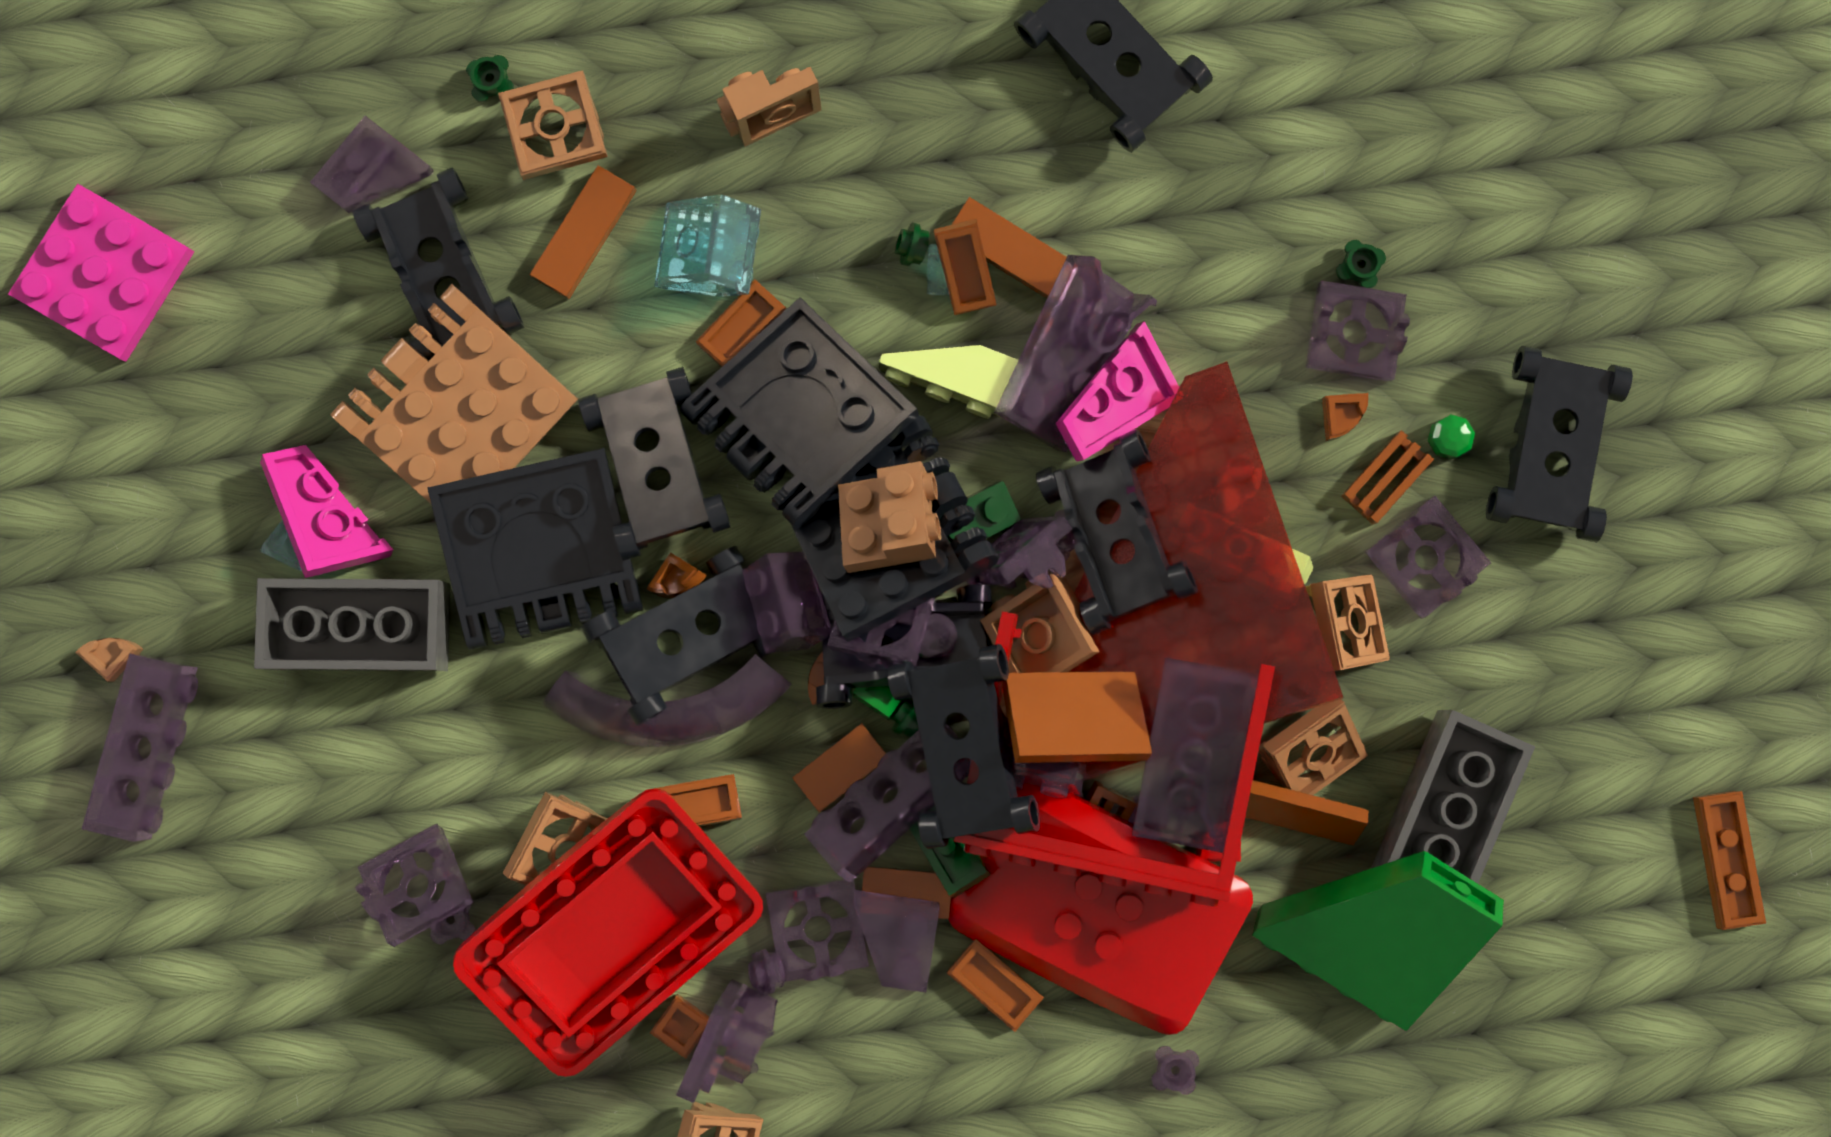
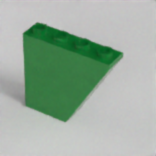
M1422 851L1263 904L1258 910L1252 936L1259 939L1267 948L1278 951L1297 963L1305 972L1316 975L1336 987L1342 995L1353 998L1368 1007L1382 1020L1392 1022L1404 1031H1407L1502 927L1504 900L1428 852Z

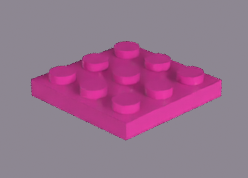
M77 183L8 295L113 356L127 362L191 259L194 251Z

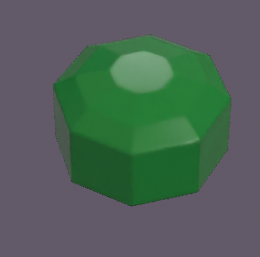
M1450 414L1431 425L1428 443L1437 456L1452 460L1471 450L1475 432L1466 418Z

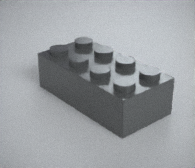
M257 578L254 669L448 671L450 583L440 580Z
M1437 710L1371 868L1426 851L1474 882L1479 883L1535 746L1457 711Z

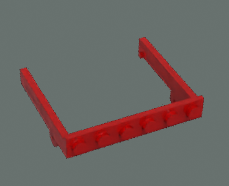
M1002 611L995 645H1002L1009 664L1014 637L1021 638L1022 630L1016 629L1017 614ZM1260 664L1258 677H1250L1249 685L1256 688L1234 798L1228 818L1219 874L1034 833L1017 834L1015 829L1011 828L957 836L954 838V842L965 844L964 851L975 855L990 857L992 850L1009 853L1008 861L1020 865L1035 867L1036 860L1054 863L1053 871L1065 875L1080 877L1081 870L1099 873L1098 881L1110 885L1126 887L1127 880L1144 883V891L1155 895L1171 897L1173 890L1191 894L1190 901L1200 905L1218 907L1219 900L1229 902L1275 666ZM996 682L994 685L1000 704L1003 693L1002 682ZM971 760L968 784L974 783L979 776V768L973 760Z

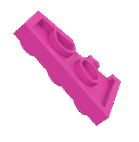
M1145 321L1134 326L1056 422L1076 462L1085 460L1119 439L1121 435L1134 430L1185 398Z
M306 445L262 454L261 466L305 578L391 557L394 549L384 538L380 539L367 524L368 518L358 507L354 509L339 491L337 481Z

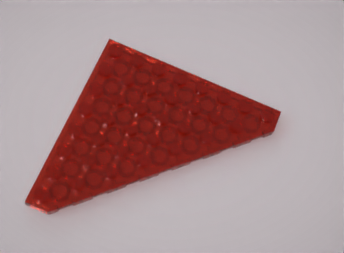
M1224 362L1185 376L1148 448L1151 461L1139 466L1136 474L1168 564L1171 565L1185 560L1196 581L1198 593L1182 600L1177 595H1174L1110 621L1111 629L1096 635H1092L1089 632L1099 652L1068 671L1135 672L1152 754L1147 761L1246 730L1256 688L1249 685L1250 677H1258L1260 664L1275 666L1264 724L1344 698L1229 364ZM1120 505L1118 506L1110 524H1113L1119 519L1121 515ZM1121 541L1116 544L1112 552L1114 562L1126 564L1131 561L1135 554L1134 544L1130 541ZM1085 572L1074 592L1079 603L1094 597ZM1081 615L1080 617H1081V619H1082L1084 625L1086 626V624H1085V622H1084V620H1083V617H1082V615ZM1007 722L1008 727L1004 729V739L1006 745H1012L1009 723ZM1013 758L1015 779L1021 775L1032 774L1061 788H1066L1147 761L1015 763V758Z

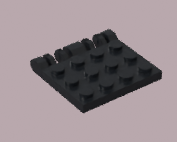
M801 297L690 395L680 408V412L693 425L698 424L697 429L703 435L708 436L726 422L729 414L735 418L717 436L715 447L720 453L728 452L727 460L747 480L754 479L753 486L759 492L765 493L773 488L774 485L782 480L786 470L793 476L774 494L771 504L777 510H782L783 517L796 529L804 526L818 513L821 505L838 490V485L845 484L919 416L917 408Z
M918 416L846 483L877 478V469L918 461L923 462L928 457L935 455L938 452L939 443L936 437H932L933 432L926 418ZM936 457L929 462L923 463L927 473H934L938 489V499L931 500L932 513H937L941 527V540L935 541L936 558L848 573L843 567L839 490L821 505L818 513L804 526L798 529L792 526L842 636L847 642L992 568L998 562L999 558L992 544L986 541L987 535L984 529L978 526L956 535L951 543L947 536L961 530L964 526L971 524L976 515L972 506L966 505L968 498L955 474L949 472L951 466L947 459Z
M605 448L427 487L465 642L469 650L488 646L486 630L480 614L483 612L486 615L492 641L495 645L505 642V628L498 609L509 606L513 607L517 632L520 633L522 638L531 637V624L525 603L531 601L541 634L572 627L569 606L565 596L566 593H573L579 620L582 625L585 624L592 617L591 607L584 589L600 586L604 612L612 610L614 615L618 617L617 604L611 583L617 582L625 614L643 611L642 599L632 560H622L614 538L613 527L623 524Z

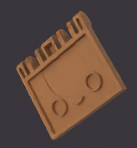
M453 284L445 290L440 298L466 322L462 326L459 325L435 303H433L428 311L436 322L444 325L454 335L442 346L423 326L415 323L409 329L410 333L435 355L428 360L409 342L401 338L380 360L407 385L400 390L375 368L367 374L373 385L393 398L387 407L382 411L366 393L356 388L348 394L349 398L374 419L373 422L370 424L344 401L330 414L343 428L359 439L430 504L431 501L427 487L515 468L578 401L576 396Z

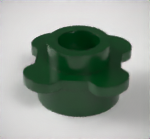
M504 56L482 57L471 61L467 65L466 72L474 86L471 94L476 101L486 102L489 97L514 89V84L508 79L507 74L509 62ZM487 76H494V80L488 82L486 80Z
M1351 240L1344 247L1346 255L1343 263L1339 264L1336 268L1337 276L1343 281L1351 279L1360 283L1362 288L1371 289L1378 282L1376 274L1380 270L1381 265L1385 263L1386 255L1379 248L1369 244H1362L1359 240ZM1358 261H1363L1365 267L1359 268L1357 265Z

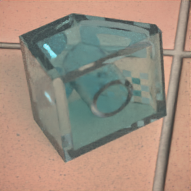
M722 194L667 202L654 287L718 297L749 294L753 278L756 243L759 237L761 209Z

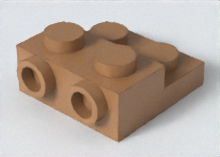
M811 67L802 71L798 68L788 70L776 79V83L772 85L769 84L763 70L755 74L744 72L731 79L728 83L729 86L722 89L724 96L716 99L721 110L720 115L730 136L733 137L739 134L744 147L821 111L819 85Z
M921 461L877 469V478L838 485L843 567L848 573L936 558L935 541L941 540V527L937 513H932L931 500L938 499V489L934 473H927Z
M1046 571L1032 577L1025 583L1027 587L1025 591L1017 596L1011 594L999 599L991 606L993 612L980 620L992 644L995 645L1002 611L1018 615L1016 629H1021L1022 633L1021 638L1014 637L1008 664L1009 673L1068 672L1099 652L1080 617V603L1063 574H1050Z

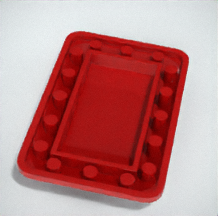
M1027 774L1015 779L1017 796L1033 795L1037 802L1040 814V829L1038 832H1032L1034 834L1219 874V866L1039 776ZM992 850L990 857L980 856L991 875L956 898H951L948 920L952 927L972 940L977 939L986 948L1029 971L1129 1020L1159 1033L1171 1035L1183 1031L1191 1021L1251 910L1253 894L1249 884L1234 874L1229 902L1219 900L1218 907H1210L1191 902V894L1173 890L1171 897L1155 895L1144 891V883L1127 880L1126 887L1110 885L1098 881L1099 873L1081 870L1080 877L1065 875L1053 871L1054 863L1036 860L1035 867L1020 865L1008 861L1009 853Z
M656 788L648 789L625 804L575 844L470 935L455 951L453 958L454 972L475 996L551 1072L563 1077L574 1076L583 1071L752 927L761 917L763 901L755 887L669 793Z

